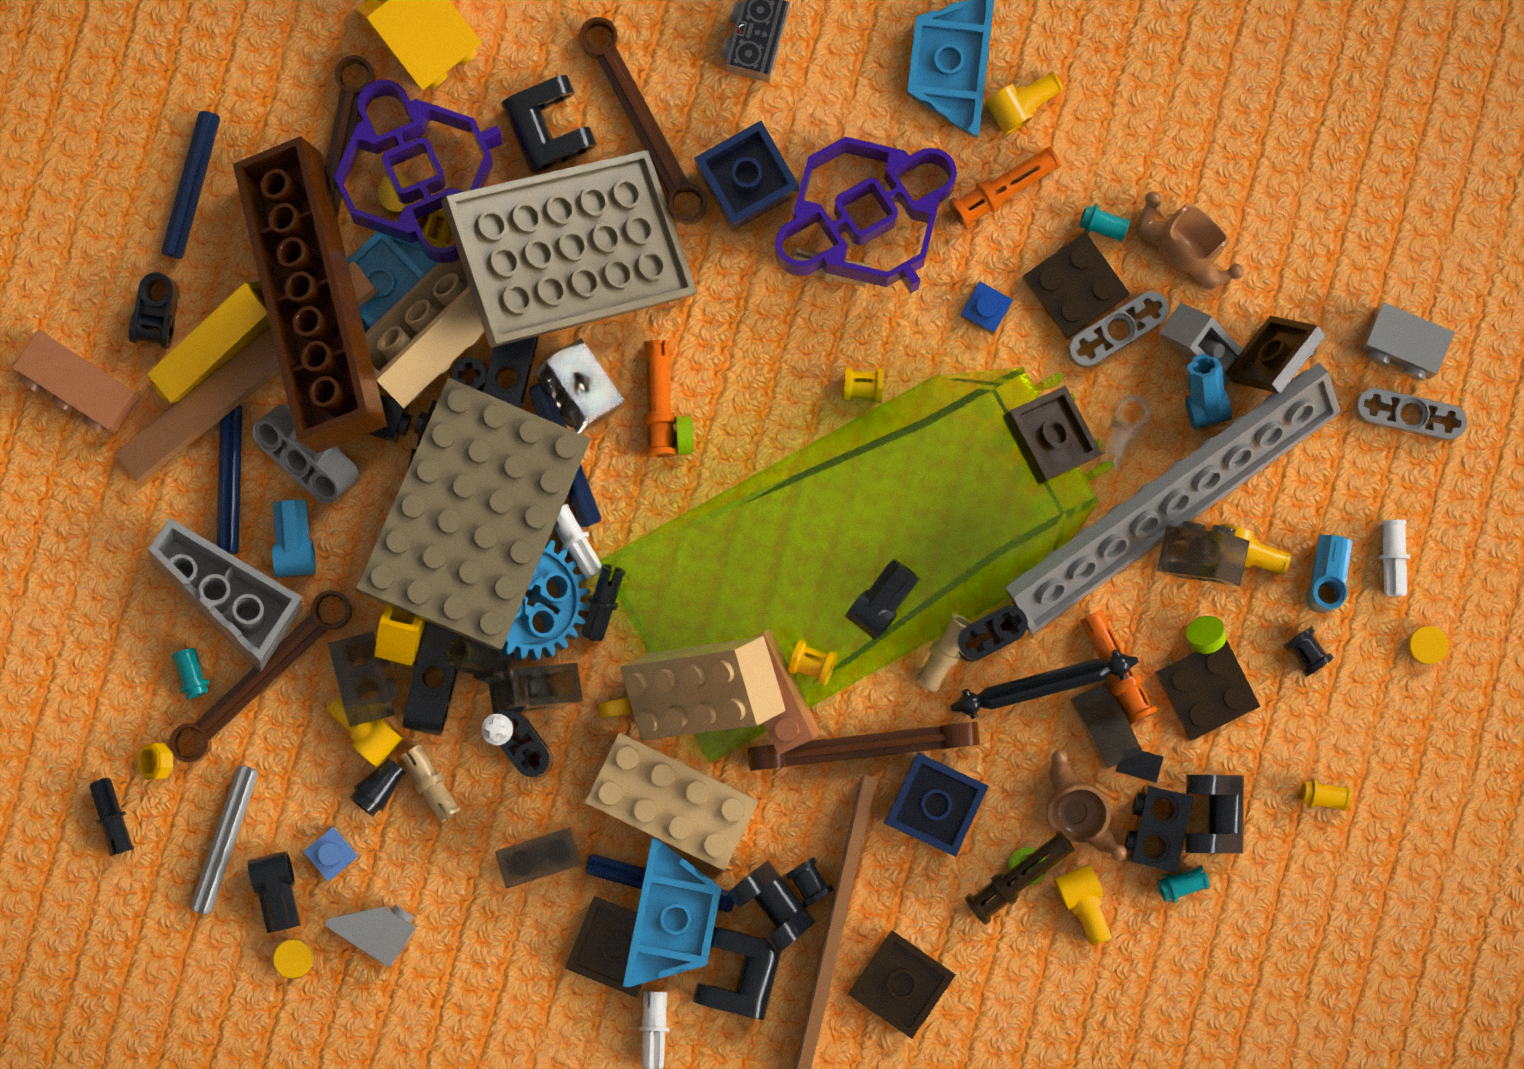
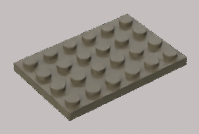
M649 150L445 196L441 200L490 348L689 298L697 293Z
M448 377L356 591L501 652L591 438Z

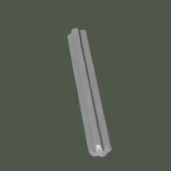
M239 765L236 769L190 905V909L197 913L208 915L212 912L258 776V771L254 768Z

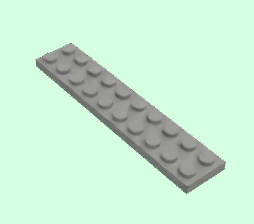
M1317 363L1309 370L1302 371L1295 377L1294 381L1285 387L1281 394L1272 393L1267 396L1262 404L1248 414L1238 417L1216 437L1207 439L1199 449L1185 459L1175 462L1167 472L1153 482L1143 485L1131 498L1111 508L1107 515L1092 526L1079 531L1075 538L1061 548L1051 551L1043 561L1032 569L1019 574L1005 589L1014 606L1025 613L1028 620L1027 629L1032 635L1338 416L1341 410L1328 371L1320 363Z

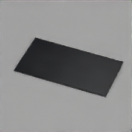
M1123 745L1116 771L1157 783L1163 756Z

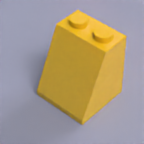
M366 0L355 8L372 32L421 90H424L426 87L433 89L440 85L448 77L446 72L457 63L462 66L477 55L476 48L482 44L481 40L450 0Z

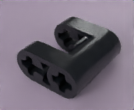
M560 75L509 96L501 102L532 174L545 171L583 155L597 146L590 127L579 128L553 139L542 114V110L557 105L575 94L567 75Z
M1007 606L965 627L957 639L960 659L967 662L978 661L1021 638L1028 627L1025 613L1015 606ZM1004 619L1006 621H1013L1014 627L1011 631L1002 630L1001 624L1004 622ZM988 631L991 638L978 645L979 653L974 648L967 650L964 644L969 640L967 633L972 638H977Z
M511 710L498 713L508 717L514 723L519 722L515 730L521 739L527 740L531 737L534 741L521 745L516 752L513 748L520 744L513 736L505 744L499 745L516 769L528 777H542L552 769L554 757L550 748L530 721L523 714ZM537 753L540 755V764L538 766H531L528 763L530 754Z
M1186 775V794H1209V833H1186V853H1243L1244 776Z
M769 860L727 892L739 908L754 898L776 928L763 940L775 955L794 942L816 922Z
M714 926L711 941L712 947L744 955L736 990L732 991L713 985L697 983L693 1002L734 1014L764 1020L781 951L775 955L763 940L764 938Z

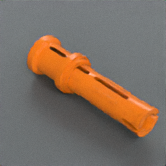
M1046 147L1042 152L1015 166L990 183L988 181H980L976 184V189L959 199L955 197L950 199V208L960 225L967 230L972 226L973 221L989 211L992 213L997 212L1001 207L1002 201L1030 186L1053 170L1060 168V161L1052 148ZM1035 168L1034 171L1030 172L1029 174L1025 175L1024 177L1020 178L1019 180L1011 184L1013 180L1017 179L1021 175ZM979 202V204L975 205L974 207H972V208H970V209L968 210V208H969L970 206H972V205H974L975 203Z
M649 340L644 342L648 413H645L643 417V425L647 426V448L644 449V457H674L678 455V449L674 447L673 425L677 423L674 412H671L669 341Z
M1103 609L1080 620L1100 659L1108 661L1112 656V651L1115 649L1123 653L1108 624ZM1131 668L1126 674L1127 678L1124 680H1120L1119 676H1115L1112 673L1109 675L1113 684L1110 687V692L1113 697L1118 698L1127 716L1125 720L1127 726L1158 711L1156 706L1151 705L1141 685L1144 682L1142 677H1139L1138 674L1134 675Z

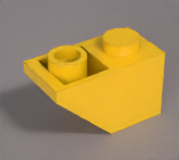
M386 604L379 622L374 657L412 666L421 644L427 621Z

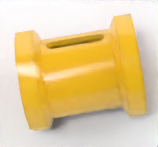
M845 366L843 401H849L851 397L874 398L875 402L882 403L884 368H878L876 372L853 371L850 366Z
M800 640L792 654L788 673L795 674L800 672L819 679V684L825 686L833 672L837 653L831 651L827 654L808 647L806 641Z

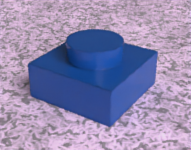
M980 281L964 308L961 317L994 335L1013 299Z

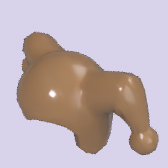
M1155 191L1149 192L1146 195V205L1136 225V234L1143 241L1160 248L1164 259L1170 266L1176 270L1188 272L1201 286L1210 290L1221 286L1231 279L1243 277L1244 268L1240 264H1232L1228 270L1218 271L1215 269L1214 261L1228 245L1229 238L1213 219L1196 206L1187 203L1167 222L1156 221L1155 208L1161 204V196Z
M1056 750L1052 754V764L1049 772L1055 790L1047 805V819L1051 829L1056 834L1061 831L1070 842L1082 844L1088 842L1099 851L1110 853L1112 859L1119 862L1124 860L1128 854L1124 846L1117 843L1115 835L1108 827L1111 821V808L1107 798L1097 788L1080 782L1072 764L1068 762V755L1063 750Z

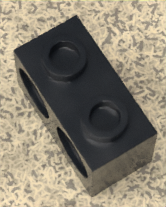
M1144 786L1143 793L1136 792L1132 807V814L1137 815L1134 831L1128 830L1124 847L1127 853H1129L1128 861L1178 872L1194 796L1152 786ZM1158 798L1166 799L1171 807L1169 816L1161 821L1156 819L1151 811L1153 802ZM1150 836H1156L1162 842V851L1155 858H1149L1143 851V843Z

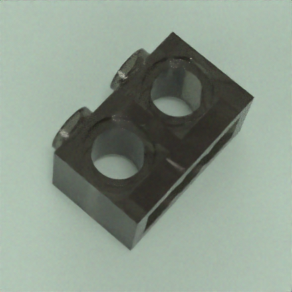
M1186 521L1183 522L1182 528L1166 526L1157 571L1181 579L1241 586L1250 541L1235 536L1236 529L1213 525L1212 531H1206L1205 525Z
M373 631L328 643L349 726L352 727L395 715L392 701L399 699L393 677H385L383 667L390 666V662L386 659L374 657L376 639ZM359 658H369L365 664H353ZM366 692H378L377 695L371 699L361 698L363 694H365Z

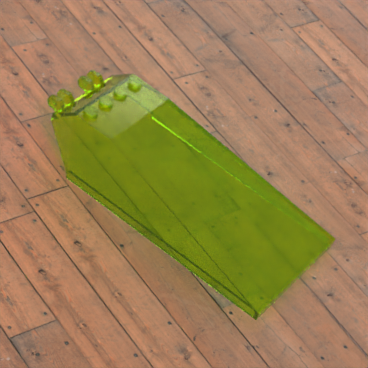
M1023 366L936 375L599 561L601 564L612 565L609 581L612 579L615 566L625 570L626 573L622 579L617 596L649 653L751 638L771 629L788 665L790 664L794 649L800 640L806 641L808 647L827 654L831 651L836 652V663L831 677L825 686L819 684V679L800 672L793 674L810 708L942 635L953 614L961 615L969 620L1010 597L1005 587L1011 584L1019 574L1029 571L1043 561L1047 554L1061 548L1074 538L1099 503L1089 482L1115 467L1111 460L1103 461L1086 474H1083L1080 467H1077L1038 486L1002 416L1012 409L1039 398V394L1045 390L1052 389L1061 384V381L1065 379L1061 371L1036 385H1033ZM1070 393L1073 400L1076 401L1074 394ZM1099 439L1095 440L1099 449L1103 447ZM895 558L911 569L920 578V581L897 609V616L882 636L875 641L848 620L845 615L857 598L866 589L869 590L878 576ZM761 723L757 726L696 733L694 735L711 763L762 735L767 730L764 723Z

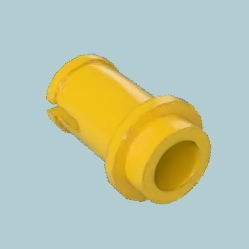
M1311 779L1310 782L1304 781L1301 786L1300 803L1307 805L1308 809L1320 806L1348 811L1351 804V787L1318 783L1317 779Z

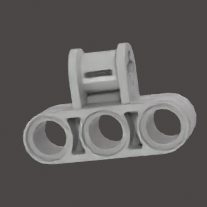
M278 405L253 424L252 436L257 445L320 502L332 503L357 483L359 476L356 466L337 448L338 446L316 453L297 441L289 405Z

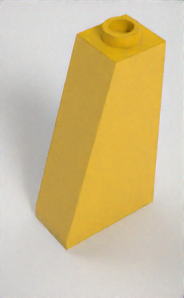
M251 282L242 284L147 373L154 382L152 385L153 389L162 399L170 401V403L179 402L271 327L261 283Z

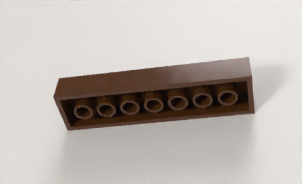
M299 136L234 163L233 168L297 441L316 453H320L387 427L321 152L303 137Z

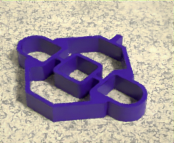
M376 80L369 83L362 89L358 97V110L362 122L357 124L334 175L337 188L354 224L410 243L418 241L424 254L431 260L439 263H450L460 259L455 244L444 248L431 245L426 240L417 222L418 218L442 209L441 200L445 196L464 192L451 187L431 195L442 190L446 182L443 169L429 140L420 136L424 135L431 120L472 133L483 156V160L470 190L484 187L493 167L492 156L489 150L503 144L498 126L480 132L472 117L418 99L410 101L403 87L394 81ZM378 97H395L403 104L411 123L378 136L367 116V107ZM360 150L374 154L386 151L382 156L384 169L401 203L409 204L423 199L404 207L397 222L355 209L345 188V183ZM425 153L436 175L407 188H402L392 166Z
M844 137L814 153L807 159L793 213V220L782 226L777 234L775 243L777 263L784 271L796 276L809 275L823 268L825 273L883 287H888L901 279L910 294L919 289L920 278L915 271L924 267L938 205L950 196L954 188L957 175L954 160L949 154L937 148H925L909 156L904 150L850 137ZM843 153L886 162L884 180L891 190L885 191L877 179L868 178L842 192L835 198L834 214L838 219L836 221H831L821 204L805 201L812 170ZM931 163L943 168L948 175V182L916 201L912 199L898 178L922 164ZM872 193L887 217L864 230H859L844 207ZM896 202L902 205L910 219L927 223L920 254L888 272L845 262L847 244L840 233L846 232L854 244L861 246L890 231L896 226L898 209L894 204ZM814 223H819L833 244V247L805 261L790 258L782 248V244L787 238Z

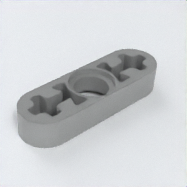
M1146 292L1077 334L1068 348L1071 361L1081 368L1093 367L1162 324L1168 316L1169 305L1166 298L1157 292ZM1144 301H1148L1151 305L1158 303L1160 309L1156 312L1158 318L1154 320L1149 315L1141 319L1138 324L1143 329L1138 331L1135 320L1126 311L1131 309L1133 316H1136L1145 308ZM1120 319L1127 323L1129 335L1126 339L1115 340L1111 338L1108 333V325L1111 321ZM1099 329L1103 341L1111 349L1106 351L1104 344H1101L1092 352L1093 359H1089L1086 355L1079 357L1077 355V351L1080 349L1079 341L1083 340L1085 344L1094 342L1099 338L1094 331Z
M1371 388L1364 391L1355 401L1357 417L1364 423L1442 441H1451L1458 438L1467 428L1466 414L1455 405L1380 388ZM1375 396L1377 397V404L1390 407L1392 400H1396L1397 403L1392 411V421L1387 420L1390 412L1381 410L1376 412L1374 416L1369 415L1370 409L1364 406V402L1370 401ZM1413 404L1419 408L1421 419L1418 424L1408 425L1403 422L1400 413L1404 405ZM1429 408L1434 409L1431 415L1434 418L1441 419L1446 417L1448 413L1452 414V421L1457 422V427L1450 429L1446 433L1444 432L1445 426L1443 424L1432 422L1429 424L1430 430L1425 429V425L1430 417Z

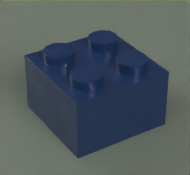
M762 121L753 124L694 158L698 173L732 232L799 194L797 181Z
M915 753L883 823L956 857L989 786L920 753Z

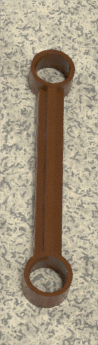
M594 17L587 20L580 29L581 47L586 55L598 60L645 150H649L653 164L670 194L668 204L671 216L678 223L684 225H692L699 222L707 210L706 196L701 188L694 184H689L617 49L618 35L614 24L602 17ZM597 26L605 27L612 33L611 44L601 51L590 49L585 41L586 33L591 28ZM683 192L695 193L701 199L699 212L693 217H682L677 214L674 208V199L678 194Z
M350 55L343 58L335 69V79L341 91L325 171L337 219L342 197L337 188L334 175L357 126L359 94L365 86L375 81V73L370 63L358 55ZM352 64L362 65L369 72L366 83L356 89L345 87L342 81L343 71Z
M332 590L324 591L317 595L311 606V614L279 644L261 672L254 667L194 724H182L172 732L169 740L172 754L184 762H198L204 759L210 752L211 739L328 629H340L350 621L352 605L345 595ZM328 596H335L343 600L346 607L344 618L334 624L323 622L319 616V606L323 599ZM185 729H194L201 733L204 738V747L201 753L192 757L183 756L178 748V738Z
M968 722L812 740L778 755L774 745L750 747L747 750L750 771L974 746L980 745L978 722Z

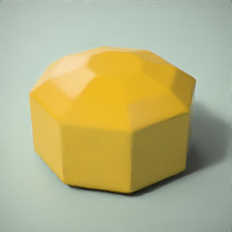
M166 743L144 744L137 755L138 770L145 780L167 779L173 769V754Z

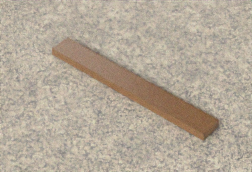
M352 261L348 266L358 307L360 308L379 292L359 265ZM271 327L115 452L134 481L139 484L143 483L281 372Z
M863 775L860 778L794 1069L812 1068L878 778Z

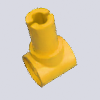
M1052 71L1026 87L1021 85L1015 88L1014 85H1009L987 99L985 104L1004 135H1008L1032 120L1034 117L1032 114L1037 110L1036 107L1062 92L1063 85L1058 76Z
M1221 523L1210 559L1211 562L1237 570H1243L1244 567L1250 568L1253 565L1282 575L1286 573L1290 563V553L1259 543V539L1253 538L1254 533L1252 531Z
M343 695L337 697L327 709V712L351 733L350 738L354 741L352 746L376 767L384 761L403 739L402 735L377 715L374 718L371 714L367 716Z
M1088 864L1055 878V885L1067 911L1072 910L1073 915L1078 916L1092 946L1112 938L1099 907L1102 904L1100 897L1104 896L1092 866Z

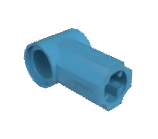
M1206 354L1193 357L1192 362L1186 366L1189 396L1185 397L1187 414L1193 429L1196 430L1232 420V410L1228 395L1224 389L1222 365L1218 357H1210Z
M283 500L273 502L276 543L272 547V558L275 577L315 575L316 558L314 544L310 540L308 501Z
M1320 534L1318 536L1311 585L1306 593V601L1313 611L1327 614L1345 602L1347 597L1346 580L1353 540L1336 535ZM1326 585L1333 589L1335 593L1333 604L1324 603L1319 598V586Z

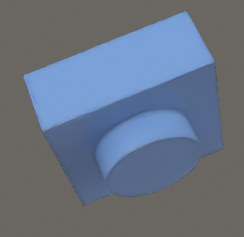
M335 826L304 851V854L327 881H331L359 857L358 853Z

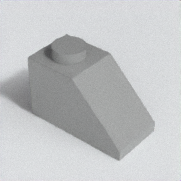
M1181 302L1159 334L1190 362H1192L1193 357L1202 354L1218 357L1222 365L1223 383L1227 386L1231 380L1225 372L1243 349L1212 316Z
M397 904L392 909L388 906H382L332 917L324 925L389 968L394 966L419 927L412 922L415 916Z

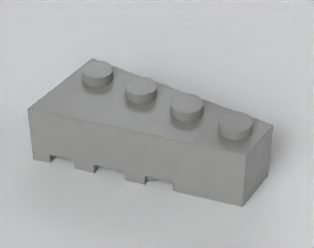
M169 518L148 549L150 562L261 672L302 611V596Z

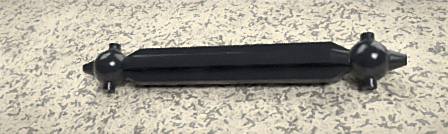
M1118 649L1112 651V656L1108 661L1093 659L990 686L978 695L970 692L969 689H964L959 701L951 705V710L963 712L966 715H970L971 719L978 717L977 712L980 708L993 710L1105 680L1111 673L1119 676L1120 680H1124L1127 678L1126 674L1130 668L1139 663L1138 657L1127 656L1120 653Z

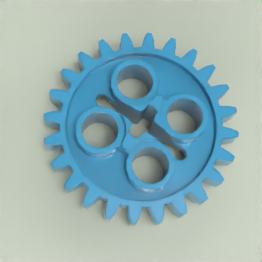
M553 540L548 541L527 589L529 592L528 598L526 596L523 598L501 650V656L510 655L514 649L517 661L525 659L527 654H529L531 661L541 659L542 653L546 658L554 656L555 647L558 650L568 648L565 638L570 640L578 638L579 635L573 626H581L586 623L578 615L579 612L588 610L590 607L586 603L580 602L581 596L590 593L589 589L579 588L578 585L585 576L584 574L574 575L573 570L577 566L576 561L569 563L564 561L568 552L566 548L554 553L555 541ZM548 580L553 581L557 586L558 592L555 598L550 596L546 590ZM528 599L535 602L531 605H527ZM546 606L555 607L558 611L557 614ZM534 614L543 620L544 628L542 633H539L533 627L532 619Z

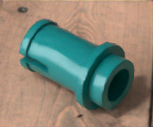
M1097 204L1093 207L1086 205L1079 222V227L1085 228L1086 233L1089 234L1090 231L1116 239L1119 242H1123L1130 225V219H1124L1102 211Z
M196 648L185 649L172 655L182 684L179 691L181 694L185 693L187 700L209 693L207 686L210 682L208 679H204Z
M1199 865L1196 868L1172 876L1168 873L1163 874V879L1158 880L1157 884L1164 902L1172 901L1177 903L1180 897L1203 889H1209L1210 883L1206 872H1203L1204 867Z

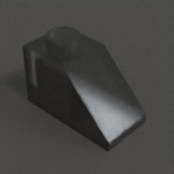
M1106 683L1070 699L1103 769H1108L1143 752L1124 712Z

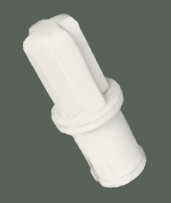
M563 505L554 529L563 543L562 550L566 548L569 551L573 560L577 562L580 572L584 574L585 579H590L601 572L602 564L587 541L590 535L588 532H583L569 505Z
M1406 520L1381 521L1383 555H1379V560H1383L1384 594L1389 597H1401L1407 594L1406 560L1410 559V555L1406 554Z
M493 714L484 720L481 732L483 738L488 743L502 745L510 740L513 734V725L508 717L502 714Z
M643 992L642 1027H639V1031H643L642 1067L644 1069H662L664 1067L665 1032H669V1028H666L668 992Z

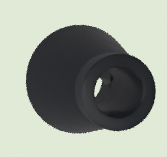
M387 758L381 766L353 787L355 791L350 796L351 800L366 813L374 817L378 811L383 812L405 771L394 761Z

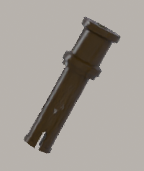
M1059 831L1057 835L1028 855L1006 874L999 873L993 875L991 883L975 895H967L965 900L977 918L987 925L991 922L992 915L1008 903L1010 905L1016 903L1020 891L1045 874L1067 855L1073 853L1075 849L1068 838ZM1045 858L1042 862H1040L1038 865H1036L1034 868L1028 871L1031 867H1033L1035 864H1037L1039 861Z

